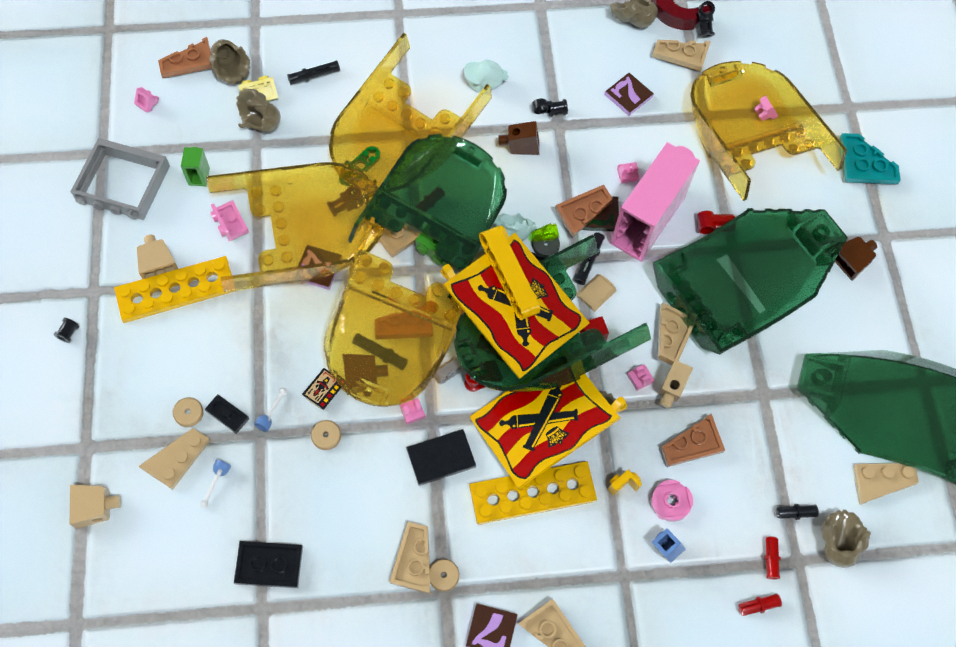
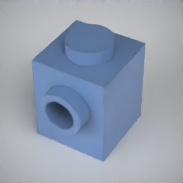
M668 528L660 532L655 540L652 541L670 563L686 550Z

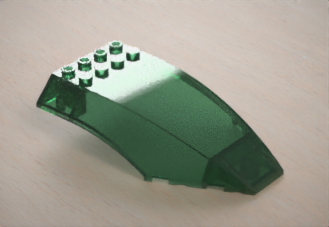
M747 208L746 211L710 234L653 262L657 288L671 307L687 314V317L681 319L688 328L690 325L694 326L691 334L701 348L720 355L761 333L814 299L818 295L822 284L827 278L826 276L834 265L848 237L825 209L793 211L792 209L773 210L765 208V210H754L753 208Z
M888 350L808 353L804 355L796 389L808 399L812 406H816L824 414L825 420L833 428L837 429L844 439H848L858 454L862 453L910 466L956 484L955 368L925 358Z

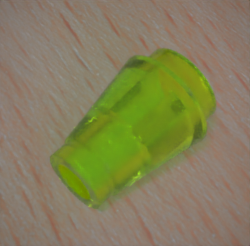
M549 223L531 232L534 242L555 241L556 238H559L556 223Z

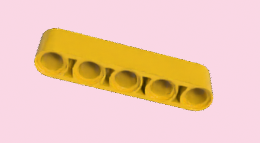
M496 226L479 233L481 245L519 320L540 313V305L501 227Z

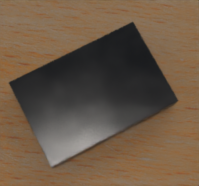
M464 429L406 447L419 486L476 468Z
M240 541L234 584L298 588L303 545Z

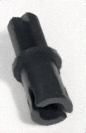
M794 504V506L776 507V516L779 519L795 518L800 520V518H816L819 514L816 504Z

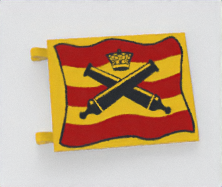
M500 226L540 305V313L519 320L486 254L457 275L449 264L444 265L440 272L448 280L443 286L520 379L585 328L589 321L517 234L513 233L509 236L506 229Z
M582 347L577 348L572 355L566 350L470 416L476 428L519 489L620 420L621 418L617 413L627 408L623 397H618L610 405L579 367L577 362L587 358Z

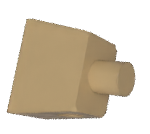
M153 234L146 235L144 237L145 244L137 247L138 271L141 278L145 279L177 270L178 267L164 240H156Z
M674 360L659 392L662 395L659 405L670 409L673 401H678L693 367Z
M70 485L69 524L76 529L107 521L110 518V509L121 507L120 495L110 496L109 490L104 486Z

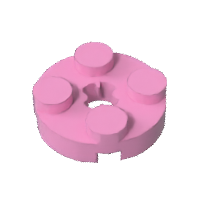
M666 480L661 482L653 491L651 504L659 519L676 522L684 519L689 514L693 506V496L691 491L680 484L679 481ZM669 496H674L673 499H677L674 506L668 504Z

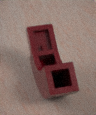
M651 0L658 8L657 18L662 23L679 30H694L695 24L698 23V7L683 8L673 0ZM703 6V12L709 14L710 7Z

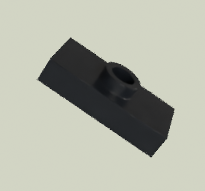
M218 394L205 408L208 414L235 434L249 420L246 414Z

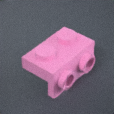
M233 200L217 208L214 203L211 204L213 211L210 214L214 222L219 221L220 226L217 227L222 237L226 235L228 241H231L249 233Z

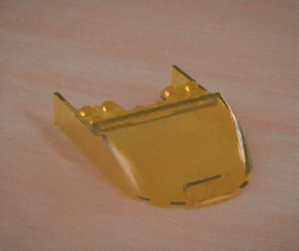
M403 33L341 111L332 126L329 152L336 170L352 186L372 193L394 192L421 182L448 160L452 150L492 99L490 85H485L462 117H459L450 110L443 109L432 120L405 103L411 95V88L407 83L391 74L410 49L407 34ZM367 147H377L380 150V157L371 165H368L367 162H371V160H368L371 156H376L375 150L373 152L368 151L369 155L367 157L362 155L361 157L364 159H356Z
M729 61L719 63L704 70L702 75L693 82L690 94L696 129L708 158L714 159L743 201L748 198L751 179L745 171L754 168L756 161L752 154L781 145L791 155L820 149L837 171L842 169L847 153L846 147L795 85L776 69L772 71L766 68V65L757 62L743 64L741 61ZM765 95L778 114V117L773 120L770 117L762 121L754 109L761 103L759 99Z
M320 162L207 176L209 193L247 190L251 213L256 217L271 216L276 249L265 250L260 253L258 257L260 272L221 277L223 291L230 292L293 282H301L303 284L327 277L354 264L376 246L385 228L386 205L379 188L363 172L336 162Z
M371 217L364 228L328 323L324 337V352L328 370L333 379L335 378L342 387L343 391L362 403L377 407L401 405L414 399L430 384L453 340L462 308L442 283H432L427 290L426 296L391 282L390 279L393 274L392 264L385 259L366 252L364 249L375 220L374 217Z

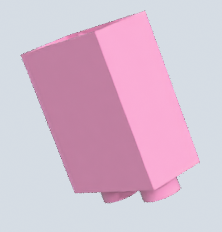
M668 142L665 144L622 205L610 242L611 245L640 262L643 261L688 192L700 162L699 159L695 158L690 149L684 146L675 147Z

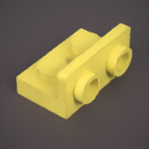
M262 76L258 78V81L245 80L241 82V85H238L239 91L243 89L258 90V92L266 96V101L278 99L273 77Z

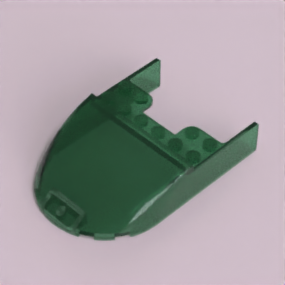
M442 134L428 135L427 138L423 139L418 138L406 147L355 222L348 242L352 243L366 220H372L392 232L401 231L407 223L437 240L439 243L435 248V255L461 272L472 263L481 246L479 233L491 229L505 203L507 188H505L504 174L500 167L497 168L492 161L493 158L484 149L469 140L457 136H452V138L443 137Z
M590 235L540 261L541 265L571 301L576 297L577 291L566 270L599 252L595 237ZM465 312L461 314L458 320L454 345L462 368L477 383L499 391L533 392L581 379V375L651 340V335L647 323L609 342L605 340L598 329H589L581 334L577 333L520 379Z

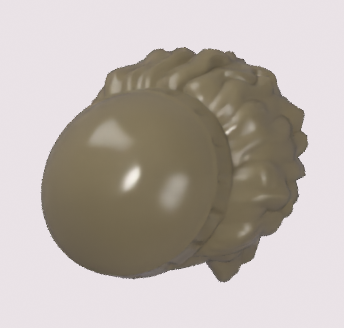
M630 0L624 3L615 2L610 4L611 13L615 15V18L622 22L629 21L638 28L650 26L655 21L658 13L655 3L650 0Z
M226 39L216 41L211 47L209 58L215 76L229 84H235L247 78L250 69V59L243 47H238Z
M243 89L239 92V96L236 97L238 100L236 105L242 120V124H238L240 128L247 127L266 133L277 128L281 119L280 111L272 103L266 101L264 94L256 89Z
M845 509L842 512L838 510L830 513V516H827L826 520H824L821 531L826 542L824 550L827 560L831 564L842 568L855 565L860 553L864 552L869 546L871 532L867 531V528L863 526L862 521L854 512H848Z

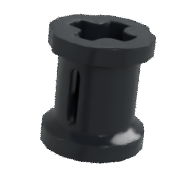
M64 317L59 330L55 331L53 335L63 342L70 343V337L75 329H78L80 326L75 321Z

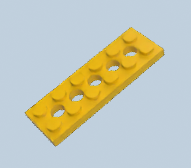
M226 256L116 286L114 290L121 320L123 323H127L235 292L236 288ZM212 275L218 276V278H217L216 281H214V282H209V281H208V278H209L210 276H212ZM192 281H199L196 287L189 286ZM180 286L178 292H171L172 287ZM155 291L162 292L158 298L152 297ZM138 296L143 297L140 303H133L134 298Z
M588 461L549 468L520 489L510 476L469 484L477 525L597 502ZM570 480L577 482L578 488L576 490L569 489L567 482ZM550 484L556 485L558 492L555 494L549 493L547 486ZM530 488H535L538 490L539 495L532 498L528 495L527 491ZM510 492H516L519 495V499L512 502L508 499L507 495ZM490 496H496L499 499V503L493 506L488 503L487 499Z

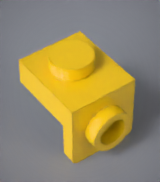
M628 469L621 476L617 474L609 481L611 485L608 491L614 496L628 483L637 492L642 486L641 479L636 473Z

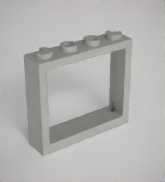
M98 138L70 192L79 204H88L99 210L106 209L117 215L124 214L131 219L138 218L144 220L170 165L166 156ZM105 155L156 169L138 207L86 193Z

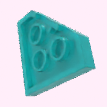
M841 134L840 143L845 182L899 184L901 181L899 165L894 161L890 162L886 159L884 153L874 145L871 147L864 141L865 138L862 135Z

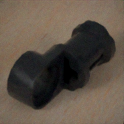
M705 1L698 7V23H700L701 29L699 37L701 38L715 35L712 28L715 5L711 1ZM704 5L710 7L709 14L703 12Z
M539 98L532 102L534 114L549 113L550 117L554 114H568L566 99L552 102Z

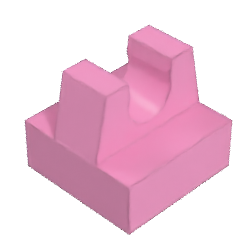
M143 87L137 88L134 104L146 113L152 111V107L158 103L159 97L152 95L151 91L145 90Z
M766 95L759 99L761 103L754 109L759 114L760 119L764 121L770 117L772 120L777 118L778 114Z
M636 162L618 164L617 170L621 183L639 180Z
M645 364L638 366L627 374L636 391L654 382V378Z
M418 398L400 404V409L407 425L425 418V413Z

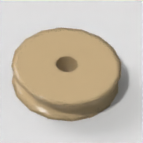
M191 397L179 400L173 408V417L176 423L183 427H192L198 424L204 414L200 402Z
M323 420L316 423L312 428L311 440L318 449L331 450L339 444L341 431L333 421Z
M441 559L431 565L430 584L434 589L446 592L452 590L457 585L459 570L454 562ZM446 573L447 576L445 578H442L441 574Z

